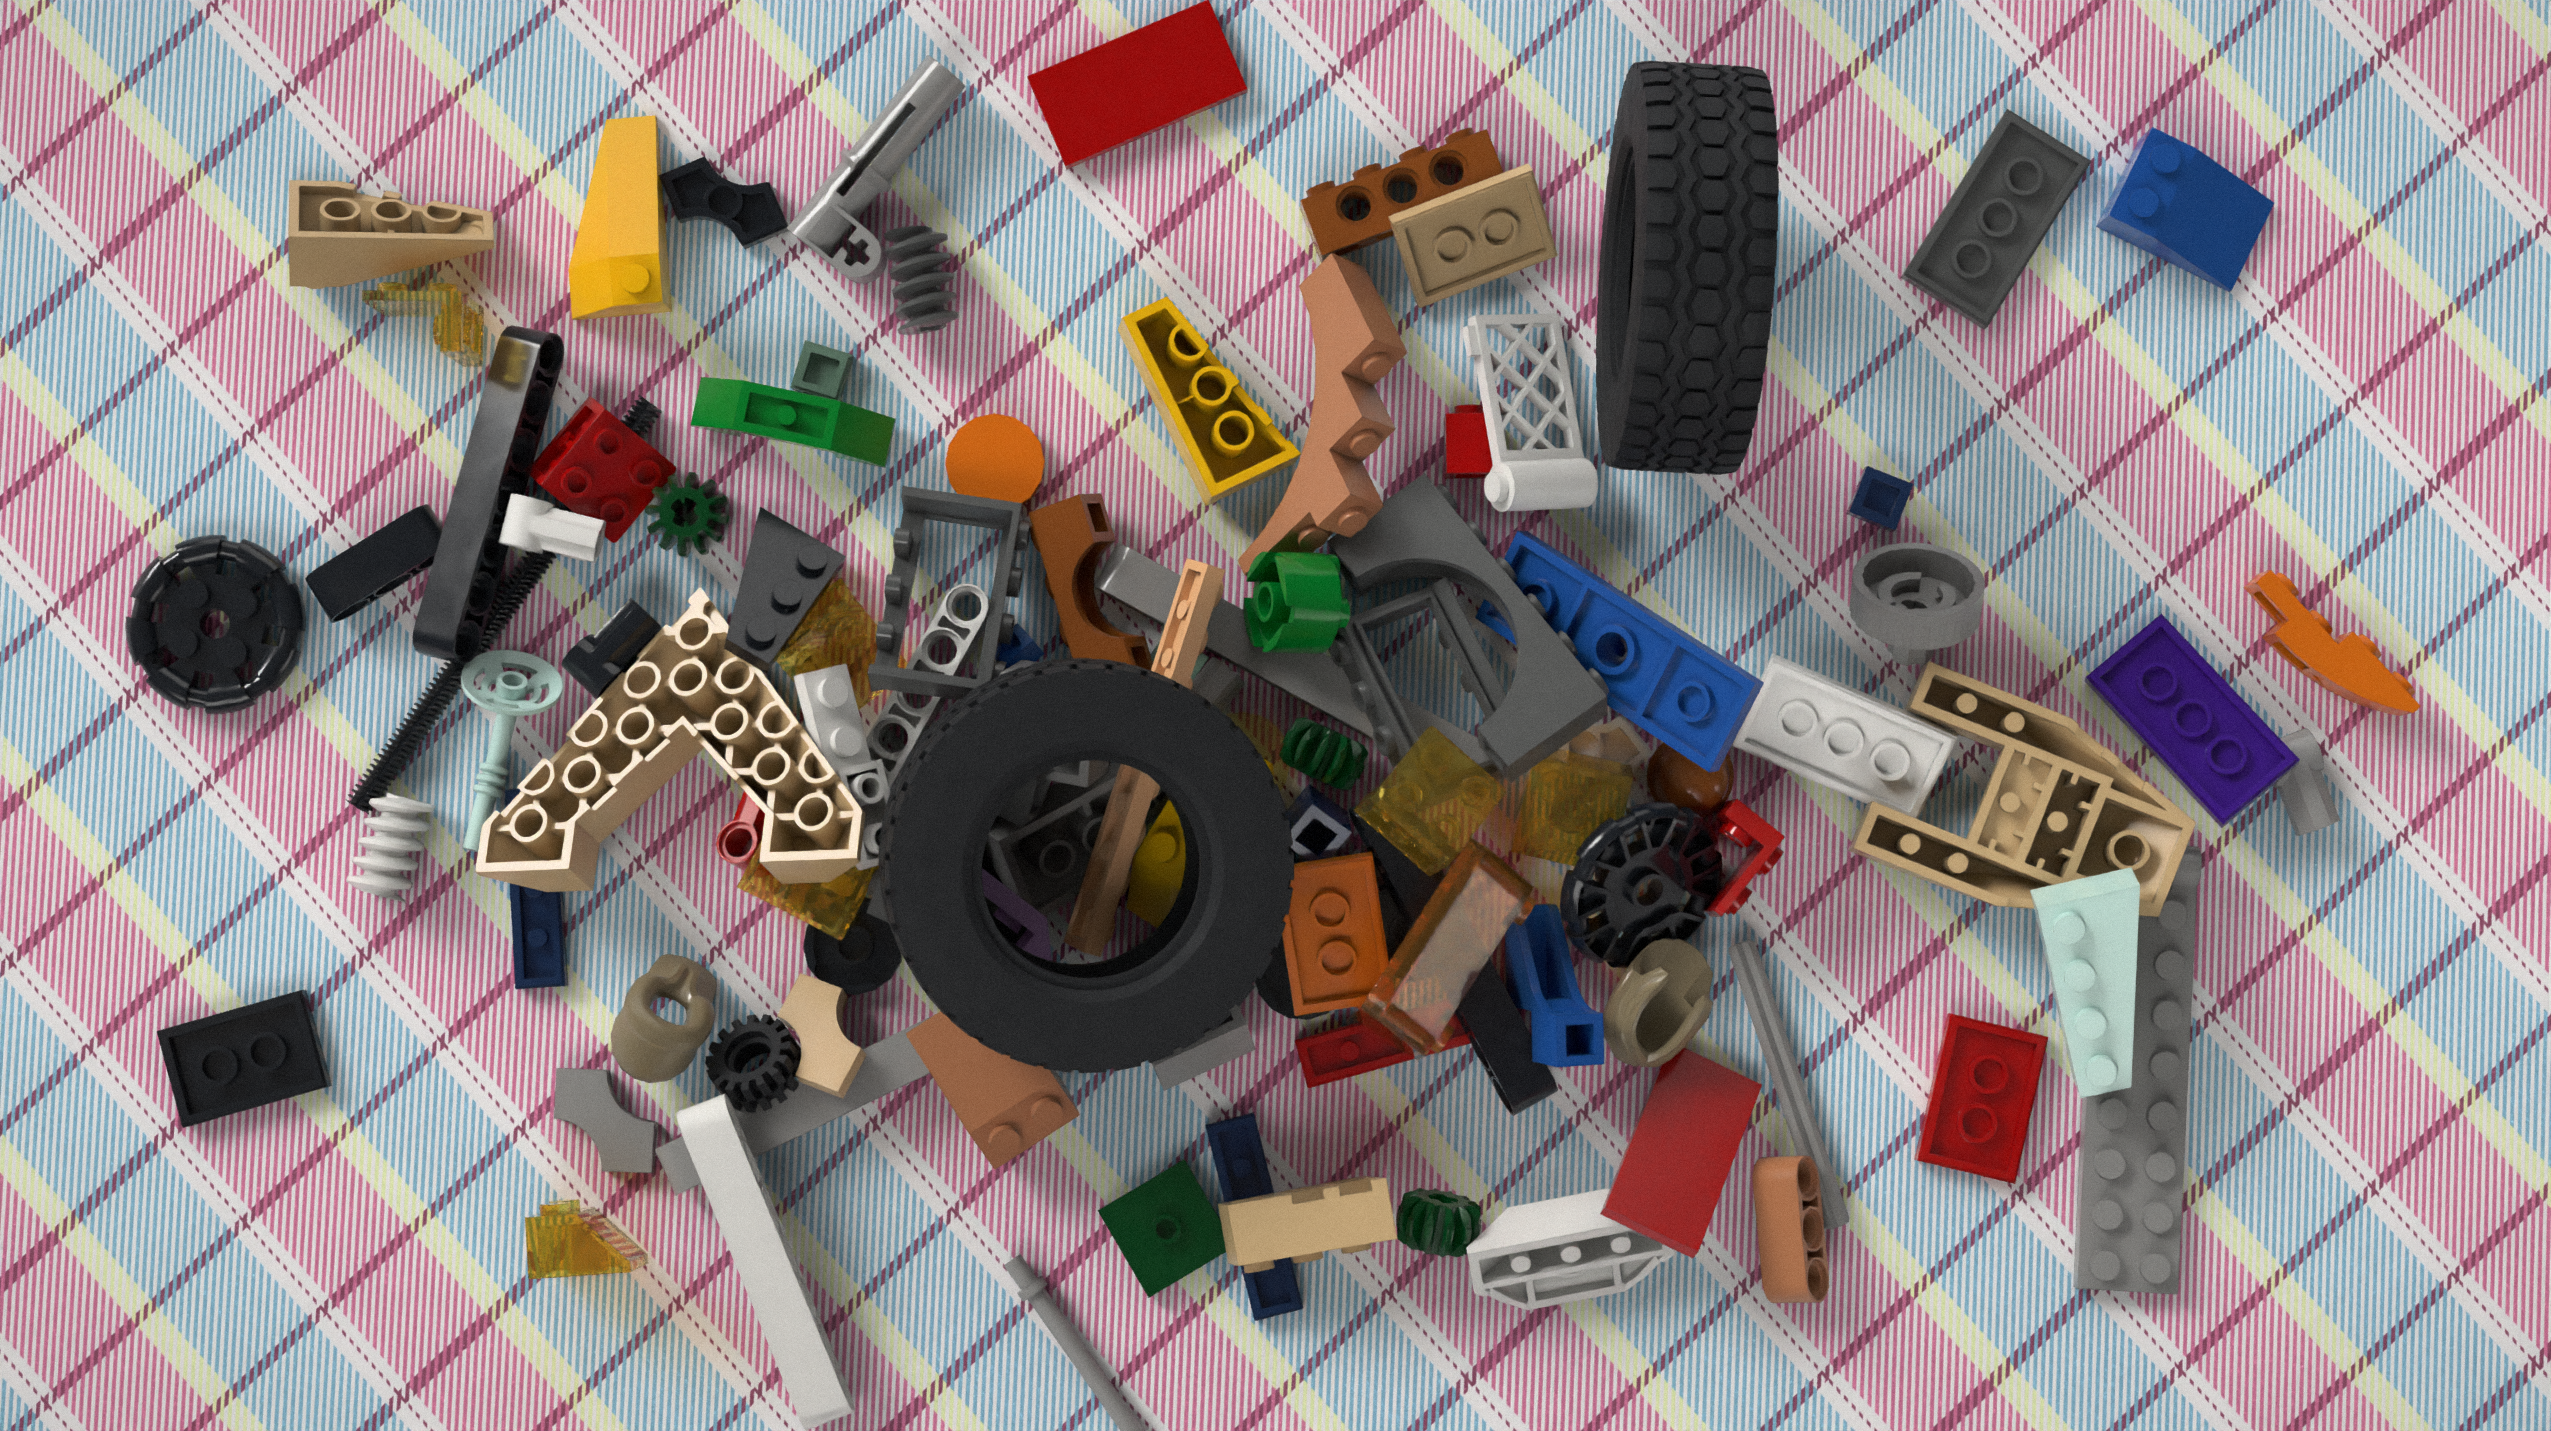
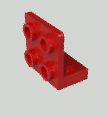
M589 395L533 462L530 476L574 513L604 520L606 522L605 537L612 543H616L655 496L652 490L656 486L662 489L668 482V477L676 472V466Z
M1738 799L1726 801L1714 818L1723 824L1718 832L1740 849L1743 847L1748 848L1749 846L1752 849L1718 891L1716 898L1707 905L1705 912L1711 917H1722L1724 913L1727 915L1730 913L1736 914L1752 894V891L1746 887L1755 874L1758 876L1762 873L1766 875L1784 853L1778 845L1785 836Z

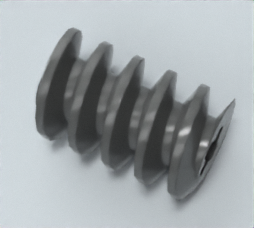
M908 226L887 231L884 234L885 240L896 243L886 251L888 260L899 263L890 269V277L892 280L902 282L892 290L894 299L905 302L895 309V314L898 319L908 321V323L898 329V333L902 335L929 333L947 327V323L960 318L959 312L945 310L943 305L957 298L955 292L941 290L942 284L954 279L953 273L938 270V265L951 259L950 253L935 250L936 245L948 240V235L933 232L932 228L927 226Z

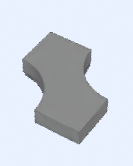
M556 1068L554 1119L571 1122L579 1126L591 1137L600 1154L602 1171L654 1173L657 1122L635 1116L620 1103L613 1090L610 1070Z

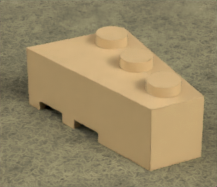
M1358 1176L1218 1204L1228 1264L1243 1265L1245 1273L1275 1268L1273 1260L1292 1257L1293 1263H1304L1322 1259V1252L1341 1249L1342 1254L1371 1249V1243L1397 1239L1387 1178Z

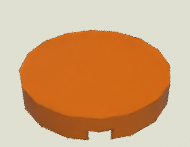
M993 413L975 417L959 428L949 443L945 465L949 483L957 494L1018 502L1024 505L1033 498L1041 486L1046 463L1041 443L1029 426L1015 417Z

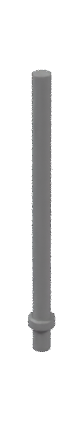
M1021 1254L1006 1263L1004 1267L1021 1289L1017 1293L1021 1300L1024 1302L1028 1299L1119 1430L1145 1431L1044 1287L1047 1285L1045 1279L1042 1276L1036 1277Z

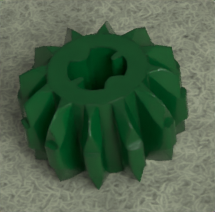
M689 472L686 477L685 487H683L679 478L673 474L668 477L671 492L667 494L657 486L652 490L654 496L662 500L660 506L651 504L645 507L646 514L660 517L659 520L647 527L648 532L651 535L665 533L660 540L659 546L668 551L677 543V551L680 557L687 558L689 556L692 542L701 555H706L709 553V547L705 538L709 536L718 543H722L725 539L714 528L716 524H731L732 518L729 515L716 513L717 510L729 504V499L724 494L712 497L717 489V483L712 479L705 481L699 488L700 480L698 474ZM692 503H696L697 505L693 511L699 516L697 521L693 525L685 521L684 527H680L683 522V517L678 514L680 509L684 505L692 509Z
M1304 717L1296 719L1291 730L1288 729L1282 742L1284 745L1279 754L1286 765L1337 789L1350 790L1356 779H1360L1366 766L1364 762L1368 751L1360 742Z
M1419 1188L1404 1193L1402 1202L1398 1206L1396 1218L1397 1239L1403 1244H1407L1411 1250H1420L1425 1252L1426 1255L1436 1254L1442 1258L1446 1255L1457 1258L1467 1254L1466 1248L1480 1235L1482 1226L1480 1219L1481 1207L1476 1202L1470 1201L1467 1196L1456 1195L1452 1191H1439L1436 1188L1433 1190Z

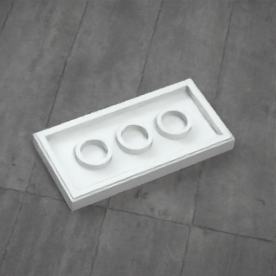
M1772 653L1760 678L1764 684L1732 746L1868 804L1874 801L1918 819L1956 742L1957 732Z

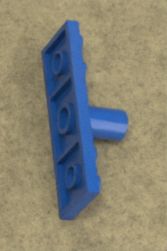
M1517 531L1504 557L1517 576L1515 584L1525 596L1532 593L1540 601L1548 615L1545 621L1555 633L1562 630L1567 634L1578 651L1576 659L1585 670L1588 671L1590 668H1593L1603 678L1609 689L1607 705L1706 771H1719L1764 682L1528 531ZM1484 599L1475 618L1516 645L1506 621Z

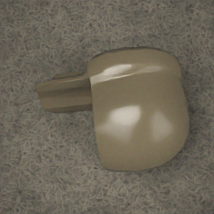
M665 954L655 961L648 973L639 977L632 984L626 994L624 1006L615 1018L611 1032L612 1053L624 1072L634 1079L647 1083H656L671 1080L687 1069L695 1058L698 1048L710 1035L715 1020L712 1003L716 994L717 982L706 968L686 957ZM660 997L677 1001L686 1010L687 1018L684 1025H676L657 1016L650 1008L652 1003Z

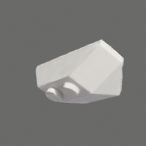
M1608 1188L1508 1207L1466 1248L1474 1294L1483 1297L1488 1295L1502 1303L1524 1310L1625 1292L1646 1277L1660 1261H1667L1674 1253L1672 1248L1601 1215V1210L1610 1190Z

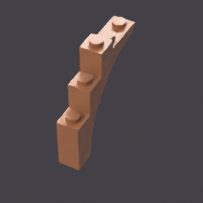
M1333 253L1299 285L1310 315L1315 345V394L1310 427L1299 464L1281 503L1261 534L1238 559L1240 567L1246 576L1253 560L1259 553L1274 551L1313 553L1324 545L1333 533L1351 538L1358 531L1362 530L1368 521L1384 507L1363 461L1375 452L1380 444L1396 428L1374 385L1382 377L1386 376L1391 368L1408 352L1366 268Z

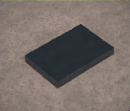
M299 990L157 1031L182 1128L332 1086L306 990Z

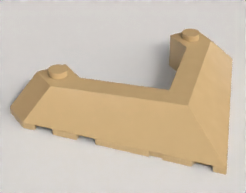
M699 587L687 600L690 607L671 627L665 624L637 655L639 659L626 673L622 671L565 734L569 739L549 761L543 758L517 786L521 792L501 813L495 810L485 821L481 830L475 872L479 876L544 892L593 891L600 843L704 748L765 813L759 862L781 884L831 882L858 864L861 860L865 812L762 670L724 649L729 625L705 591Z

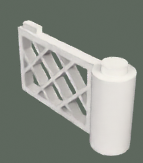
M1559 313L1474 315L1469 318V326L1462 328L1466 355L1467 357H1474L1493 464L1484 482V491L1487 499L1491 502L1494 509L1499 512L1589 507L1594 503L1597 496L1598 476L1592 462L1584 458ZM1544 327L1548 348L1543 355L1525 339L1531 328ZM1495 328L1510 342L1502 356L1489 346L1486 329ZM1517 349L1535 365L1527 379L1508 363ZM1542 373L1555 386L1556 396L1551 403L1533 387ZM1500 374L1519 390L1510 404L1497 394L1495 381ZM1525 397L1543 413L1535 428L1517 412ZM1550 421L1563 431L1565 448H1555L1542 435ZM1509 422L1527 438L1520 450L1507 451L1504 429Z

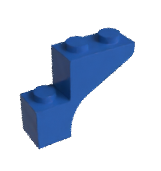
M1551 903L1504 906L1506 989L1516 1008L1531 1011L1532 1062L1553 1067L1604 1064L1603 1013L1591 1009L1579 991L1559 908L1556 904Z

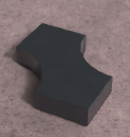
M705 156L659 175L680 224L692 220H708L719 223L735 234L744 249L789 231L786 229L789 225L770 182L754 185H741L730 182L714 171Z

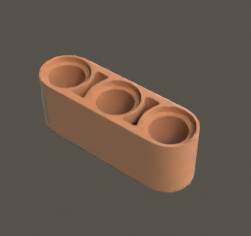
M1806 1155L1761 1157L1754 1165L1752 1183L1764 1293L1771 1303H1820L1828 1293L1829 1271L1817 1165L1810 1156Z

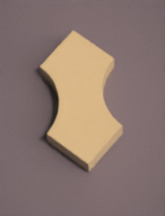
M800 973L777 1014L780 1021L796 1032L800 1040L801 1060L795 1076L803 1084L843 1099L866 1057L863 1049L850 1042L844 1032L842 1020L848 996L840 987Z

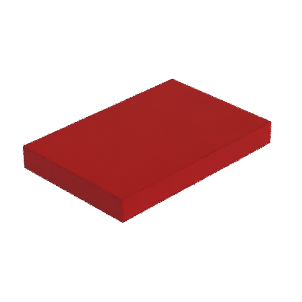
M1948 1013L1914 1159L2015 1184L2049 1037Z

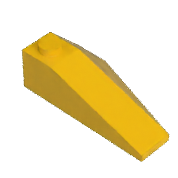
M656 115L606 119L568 269L573 320L672 312L663 187L659 177L661 175V162Z

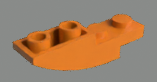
M2270 569L2257 574L2243 587L2276 623L2262 638L2283 659L2303 675L2326 690L2372 710L2402 716L2412 714L2421 707L2412 697L2415 694L2412 685L2398 672L2390 673L2378 659L2381 657L2380 650L2368 637L2363 634L2357 636L2352 631L2341 634L2336 639H2333L2330 636L2333 629L2328 621L2317 611L2311 610L2309 612L2296 598L2299 595L2298 589L2284 574L2277 573L2275 575Z

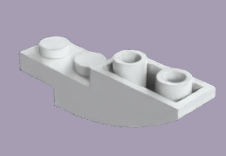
M847 664L794 676L806 724L803 728L865 812L861 860L855 866L858 870L878 866L881 843L880 833L883 816L888 807L886 804L890 796V790L882 759L871 761Z

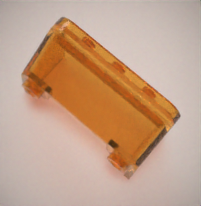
M1472 837L1457 851L1453 857L1455 861L1369 994L1350 1016L1417 1061L1425 1057L1430 1049L1437 1054L1441 1052L1455 1030L1454 1027L1447 1024L1512 922L1521 926L1537 900L1529 896L1534 886L1488 847Z

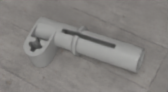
M927 55L851 150L843 148L840 152L841 162L786 229L847 279L861 284H867L878 279L883 274L887 265L885 248L857 219L880 192H888L892 186L888 181L966 86L937 60ZM852 226L856 230L848 240L861 251L866 248L865 253L870 259L865 265L860 262L853 264L854 259L842 247L833 258L828 256Z

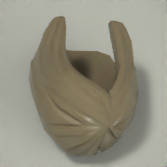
M1664 938L1653 941L1634 958L1612 991L1603 1012L1604 1038L1614 1057L1621 1062L1636 1067H1658L1677 1055L1709 1018L1713 1007V1002L1709 999L1713 972L1703 954L1693 945L1681 939L1672 940Z

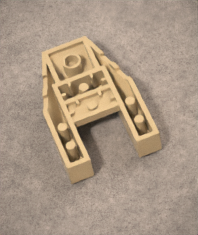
M1931 661L1923 665L1905 710L1953 730L1958 735L2001 751L1966 839L1872 801L1864 809L1848 851L1993 906L2034 909L2030 890L2132 867L2140 884L2139 916L2159 917L2196 822L2150 783L2142 780L2120 761L2119 757L2106 746L2103 747L2080 728L2079 724L2072 718Z

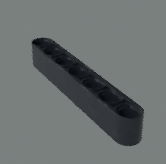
M511 325L506 327L500 335L414 625L413 646L421 655L459 664H467L473 660L479 650L509 546L498 543L510 495L512 493L524 496L563 363L564 344L558 334Z
M1392 785L1348 810L1350 818L1368 852L1372 851L1373 861L1377 870H1379L1385 885L1507 1110L1511 1115L1515 1116L1556 1093L1558 1088L1548 1066L1532 1062V1036L1409 806L1400 795L1398 789ZM1382 865L1385 873H1381L1378 866Z

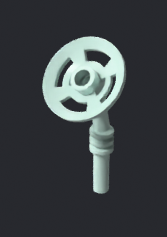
M515 650L485 652L475 656L471 662L465 664L462 670L461 686L467 697L480 707L497 713L486 761L479 764V769L483 772L476 775V780L480 783L473 786V791L477 795L462 846L466 850L478 852L482 825L492 815L496 798H501L503 795L499 787H505L506 781L502 779V776H508L509 770L505 768L517 716H528L544 712L552 708L562 695L563 680L556 668L544 659L526 652ZM503 667L525 670L534 674V676L528 680L519 672H504ZM484 672L486 676L481 682L480 690L475 689V679ZM492 684L496 685L495 692L488 690ZM548 688L549 695L543 702L538 704L541 699L542 689ZM533 693L531 699L525 700L526 694Z

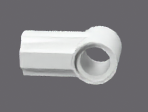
M511 493L498 543L542 554L544 550L565 557L596 563L605 537L606 522L604 520L556 509L552 503Z

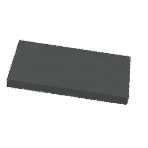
M2007 109L1900 278L1985 330L2092 161Z

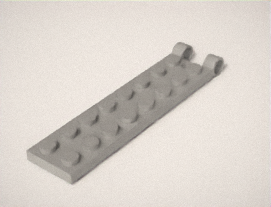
M2196 846L2186 847L2159 917L2139 916L2131 1087L2082 1098L2073 1287L2077 1289L2178 1294L2197 885L2200 881L2202 868L2201 851Z

